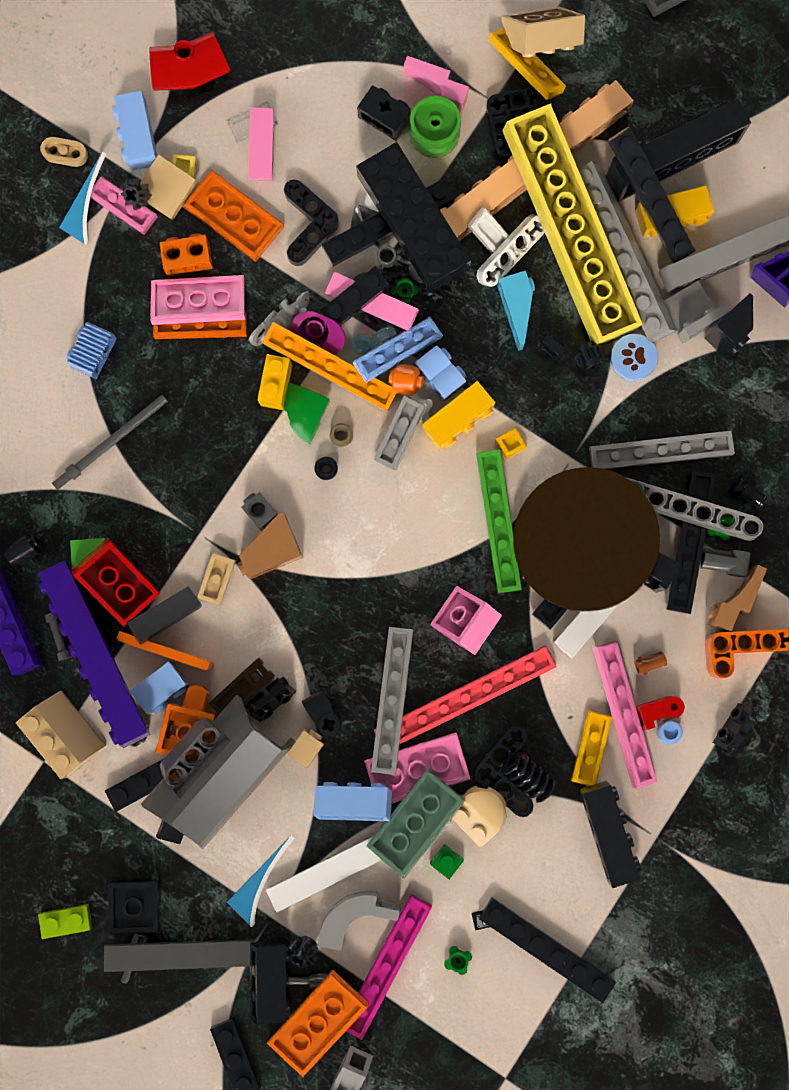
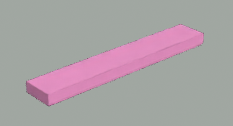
M615 641L593 647L632 788H640L655 783L657 779L618 642Z

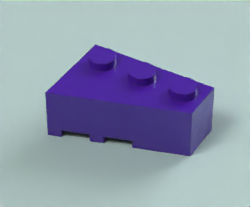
M789 251L784 254L780 253L767 262L756 264L750 277L784 308L789 304Z

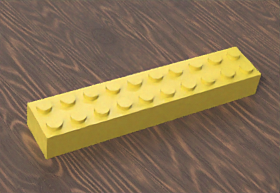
M551 104L507 121L502 130L590 341H593L598 346L642 326L640 316Z

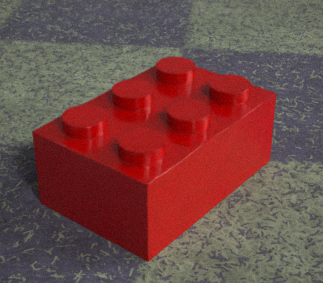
M106 538L72 569L73 576L123 627L160 595L158 589L109 538Z

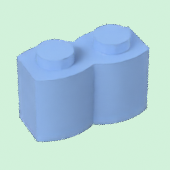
M436 345L417 360L414 366L421 370V375L425 376V381L444 402L466 384L465 377L467 376L460 366L455 367L450 362L452 358L445 348L440 349Z

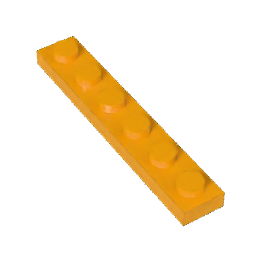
M272 322L262 341V344L384 411L388 410L397 393L391 386L376 378L366 383L355 366L275 322Z

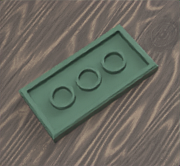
M427 769L393 811L391 821H385L366 847L400 877L405 879L466 800Z

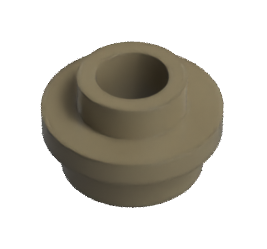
M336 424L330 431V439L334 445L345 447L352 442L353 431L347 424ZM339 432H344L346 437L338 439L337 435Z

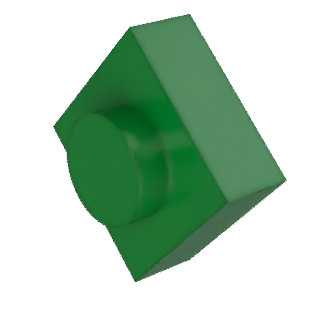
M444 844L430 862V865L450 880L464 859Z

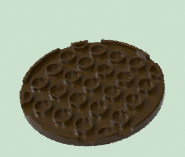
M574 468L546 479L527 497L515 523L513 535L514 553L523 577L541 597L552 604L572 611H601L621 604L638 592L646 583L658 559L660 529L656 513L650 501L629 479L602 468Z

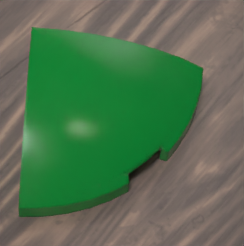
M288 383L284 409L288 414L289 424L302 440L311 444L321 424L320 421L330 403V399L301 386Z

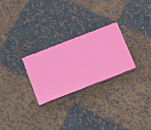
M244 275L151 280L152 325L245 320Z
M456 732L399 749L396 775L371 772L373 758L364 760L370 782L385 784V787L392 791V803L402 801L427 769L448 786L471 780Z

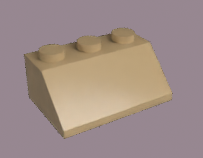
M559 6L501 16V21L513 50L522 53L523 57H534L538 52L551 54L555 53V49L573 50L574 46L584 44L585 15Z
M62 691L36 705L16 722L60 779L71 776L106 746Z

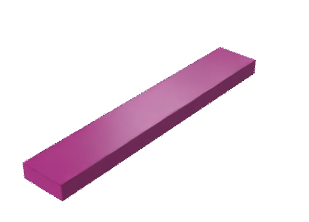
M410 894L398 921L395 922L358 992L369 1003V1006L346 1031L361 1040L432 908L431 904L413 894Z

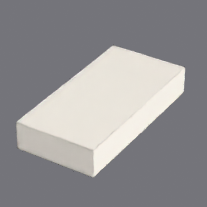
M481 208L467 225L491 254L509 237L486 208Z

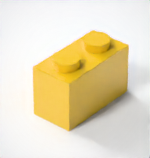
M266 355L258 395V402L261 406L284 410L287 387L293 366L290 358Z

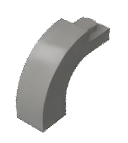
M361 891L350 894L337 902L328 912L320 930L317 946L341 951L346 929L355 919L362 916H375L398 921L400 906H395L396 902L386 899L376 902L378 894L376 891Z
M350 1045L330 1090H359L367 1076L373 1056Z

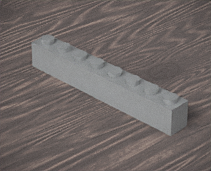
M594 161L587 163L578 169L640 316L648 341L657 342L676 332L677 329L602 166Z

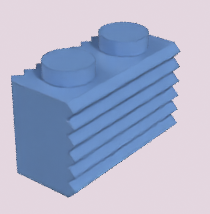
M86 322L85 327L82 326L78 331V340L75 347H71L67 353V364L72 369L97 379L117 338L113 333Z

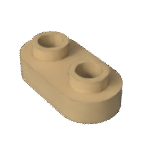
M49 137L42 142L40 147L42 155L47 161L79 167L85 164L88 159L86 148L78 141ZM53 150H58L56 154H51ZM75 154H80L78 158H73Z

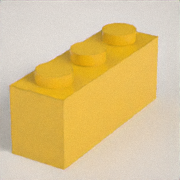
M707 185L667 195L684 229L687 225L695 224V226H700L707 223L714 213ZM639 203L635 214L642 237H658L642 204Z
M476 381L424 422L422 430L438 450H441L443 447L448 449L457 442L456 437L462 432L466 435L475 427L474 423L480 418L485 420L494 412L492 408H494L495 401L481 384Z

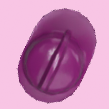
M305 311L295 316L292 321L291 332L335 355L343 348L345 334L341 326L334 320L317 312Z

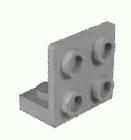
M699 281L664 300L677 329L676 334L682 343L714 326L729 313L725 304L716 308Z

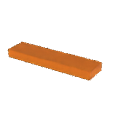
M245 312V320L153 325L154 339L247 337V313Z
M119 631L117 636L120 642L205 671L212 670L214 664L212 661L150 640L140 645L134 635L127 632Z

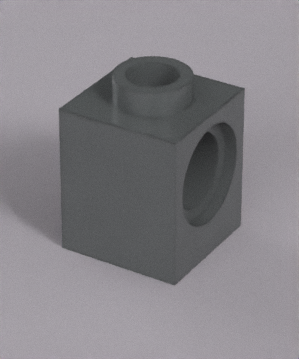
M260 492L256 495L255 493L250 494L243 501L244 505L241 506L261 532L278 515ZM259 504L264 505L265 512L260 516H255L253 514L254 507Z

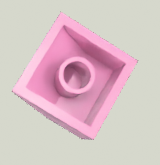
M456 586L430 625L464 649L476 655L502 615L483 600Z

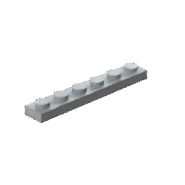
M732 431L591 446L589 448L591 467L606 470L732 456L735 454Z
M389 627L371 768L373 773L396 775L413 629Z

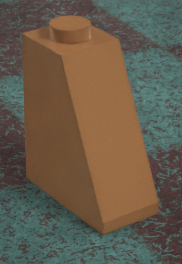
M284 512L279 513L239 555L241 562L238 563V566L243 576L247 575L249 579H253L303 558Z

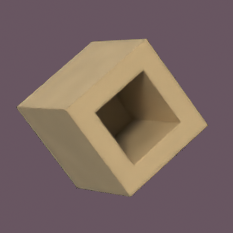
M312 728L310 731L305 729L287 755L305 768H308L325 744L321 740L323 736Z

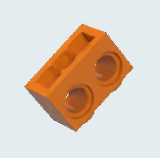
M191 234L188 238L179 239L172 237L164 242H159L163 269L168 277L213 269L210 244L206 235ZM195 249H203L201 254L193 255ZM172 253H180L178 258L170 259Z

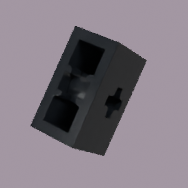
M373 85L357 106L358 118L395 141L405 129L411 117V109L407 103L402 100L397 101L385 89H378Z

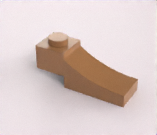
M760 565L752 566L748 577H746L733 596L726 602H718L716 605L711 606L707 616L710 619L708 625L724 632H732L738 614L750 613L767 568Z

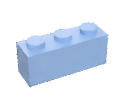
M142 91L114 96L116 105L112 107L115 119L119 120L120 127H117V133L120 142H124L125 148L121 149L124 163H129L132 171L151 167L157 157L147 103Z
M324 782L323 786H316L313 815L323 820L391 821L392 791L382 783H371V787H362V784L354 782L347 783V786H338V783Z

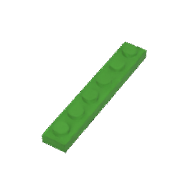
M500 450L476 453L497 594L520 591L522 588L514 553L513 530Z

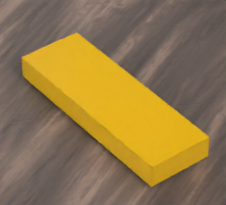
M587 711L571 781L588 786L597 783L612 716Z

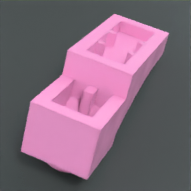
M407 56L404 63V75L420 82L435 95L451 100L462 114L468 99L469 87L451 81L449 70Z

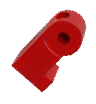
M667 696L637 705L636 709L642 730L655 728V720L681 716L685 710L684 702L679 697Z

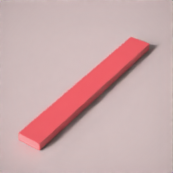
M545 645L403 715L400 744L556 668L557 666L547 646Z

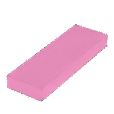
M250 107L249 180L272 181L274 113L272 108Z
M101 176L94 184L90 198L145 235L158 218L157 214L147 207L141 206V209L134 210L133 204L125 205L126 201L121 195L123 191Z

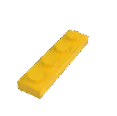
M505 28L490 33L488 41L546 100L564 92L566 85L537 56L523 57L522 53L513 50Z

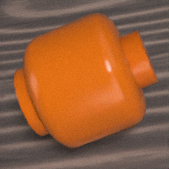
M401 363L396 368L391 369L389 386L397 394L415 396L418 390H422L424 387L425 376L421 375V370L417 366Z

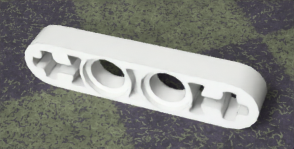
M532 214L526 217L480 266L477 271V280L480 284L489 287L495 286L498 280L503 278L540 239L545 231L538 215ZM534 221L537 222V223H536V227H537L536 230H533V228L535 227ZM522 236L524 243L518 249L516 247V239ZM506 252L508 254V261L505 265H502L500 257ZM487 271L491 272L489 274V276L491 277L490 280L486 279L488 277Z

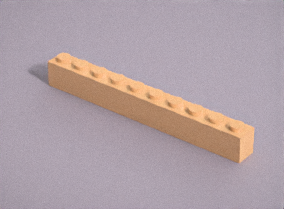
M617 80L610 85L605 84L602 86L596 96L592 99L588 97L580 104L579 109L575 112H568L562 118V122L559 125L572 155L630 111L633 99ZM513 155L503 167L497 166L493 169L487 179L477 181L472 186V190L466 195L464 193L460 194L454 200L453 205L440 210L459 241L472 232L467 225L481 208H486L493 216L527 190Z

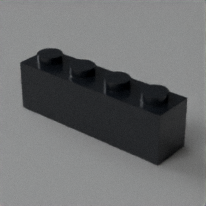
M603 781L579 789L609 885L613 889L641 880L638 871L642 870L638 857H633L631 850L634 847L633 839L630 833H626L624 824H627L623 810L618 809L616 801L620 800L616 787H611L607 781Z

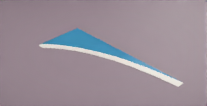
M103 151L59 227L85 245L88 243V206L94 182L106 156V153Z
M292 835L227 902L251 927L255 924L256 908L263 887L275 864L295 839Z

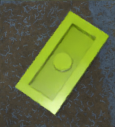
M89 904L38 914L42 939L92 929Z

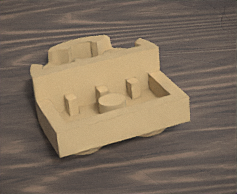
M477 786L469 788L462 796L466 801L452 819L481 848L498 833L507 818L506 802L495 789L491 787L487 789L477 788Z

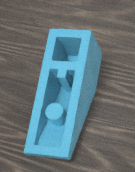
M526 271L500 278L497 284L518 351L522 350L525 344L533 291H535L533 279L531 277L528 278Z

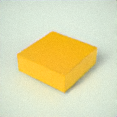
M516 427L495 438L506 460L527 449Z

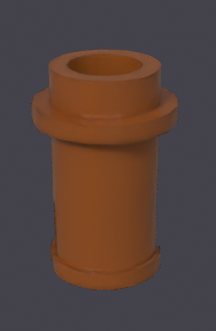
M659 651L644 658L638 657L634 664L638 674L647 675L648 671L667 666V660L664 653Z

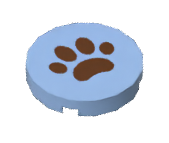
M641 334L623 336L615 343L610 354L613 370L616 374L618 373L622 376L623 379L629 381H638L646 378L653 372L658 359L655 345Z

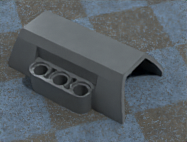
M236 695L213 722L208 718L198 720L168 753L160 764L163 779L141 805L204 849L292 748L295 740L290 737L280 747L258 731L246 712L243 700L240 696ZM211 730L209 735L202 736L205 731ZM195 749L192 754L185 755L189 750ZM172 769H178L175 773L169 774Z

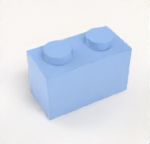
M168 661L130 690V692L146 714L154 712L157 715L167 708L166 702L174 697L177 700L186 693L185 688L190 683L175 663Z

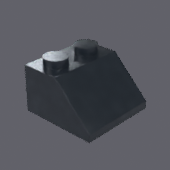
M749 293L705 337L723 357L729 352L734 355L750 340L747 335L753 330V295Z

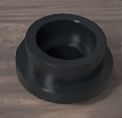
M322 457L315 463L314 470L318 478L331 480L338 472V465L333 458ZM324 465L331 467L328 473L322 471Z

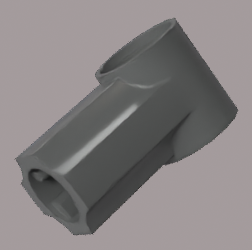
M703 548L700 569L726 572V575L735 577H748L751 553L739 550L722 551Z

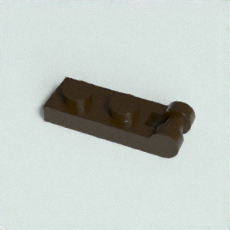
M260 658L256 659L208 703L218 715L236 695L240 696L245 704L275 676L271 670L268 671L263 666L264 662ZM255 671L261 677L257 682L251 677Z

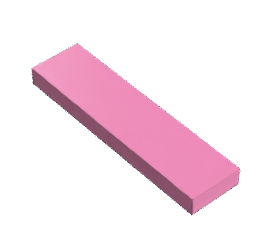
M334 272L325 294L336 298L356 281ZM382 293L365 306L362 311L410 331L419 309Z

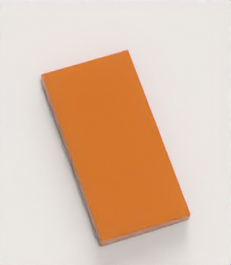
M213 170L210 171L183 204L185 209L255 262L284 228L282 222Z
M332 970L286 1019V1022L268 1039L267 1044L304 1077L368 1008L369 1003Z

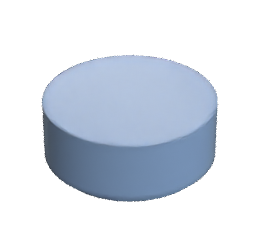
M664 720L658 725L657 736L663 743L675 744L682 738L683 730L678 722Z

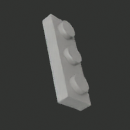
M407 396L403 397L374 458L375 461L393 470H397L427 406Z

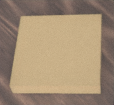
M158 154L140 185L148 184V190L152 196L147 202L174 220L198 181Z

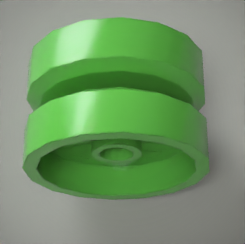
M438 95L420 100L412 109L410 117L411 143L416 151L426 157L439 158L451 153L458 145L460 137L461 116L459 109L451 100Z

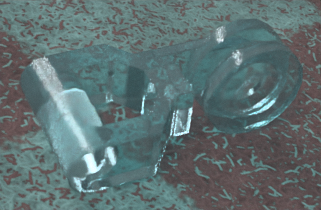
M389 326L372 334V338L360 334L354 337L352 347L355 352L363 355L368 353L371 348L384 344L396 337L398 333L394 327Z

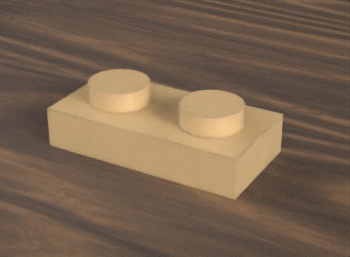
M212 553L197 598L221 606L236 561Z

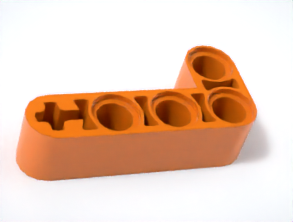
M789 629L710 634L705 640L708 673L714 678L730 677L735 668V653L789 651V642L781 643V638L789 637ZM764 635H768L771 639L769 647L764 646L762 642ZM741 636L747 639V646L744 649L738 644V639ZM717 637L723 640V647L720 650L714 646V640ZM719 661L725 664V671L722 674H719L716 670V664Z

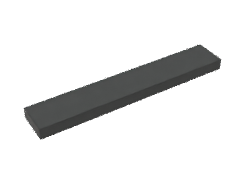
M254 939L107 944L104 946V972L250 966V943H253Z

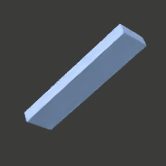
M428 317L411 327L410 331L402 332L354 360L353 365L367 383L442 338L443 334L431 317Z

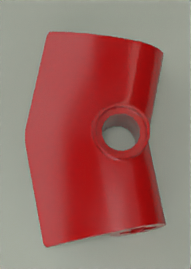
M212 31L192 41L181 40L175 45L150 46L151 82L154 91L193 89L230 72L228 63Z

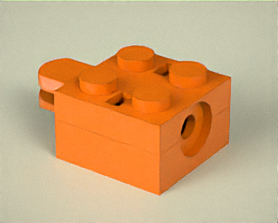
M202 685L189 687L186 690L183 705L167 704L156 748L157 753L168 755L198 720L208 718L213 722L218 717L217 713L206 711L210 696L206 687ZM211 730L205 731L202 736L209 735ZM195 749L189 750L185 755L192 754Z

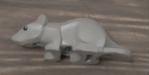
M309 292L301 293L296 301L290 305L285 298L279 305L280 311L277 313L273 310L253 331L248 339L249 342L254 346L262 345V341L272 322L291 331V324L295 316L308 310ZM263 329H265V331L263 332V334L258 338V335L260 334V332H261Z

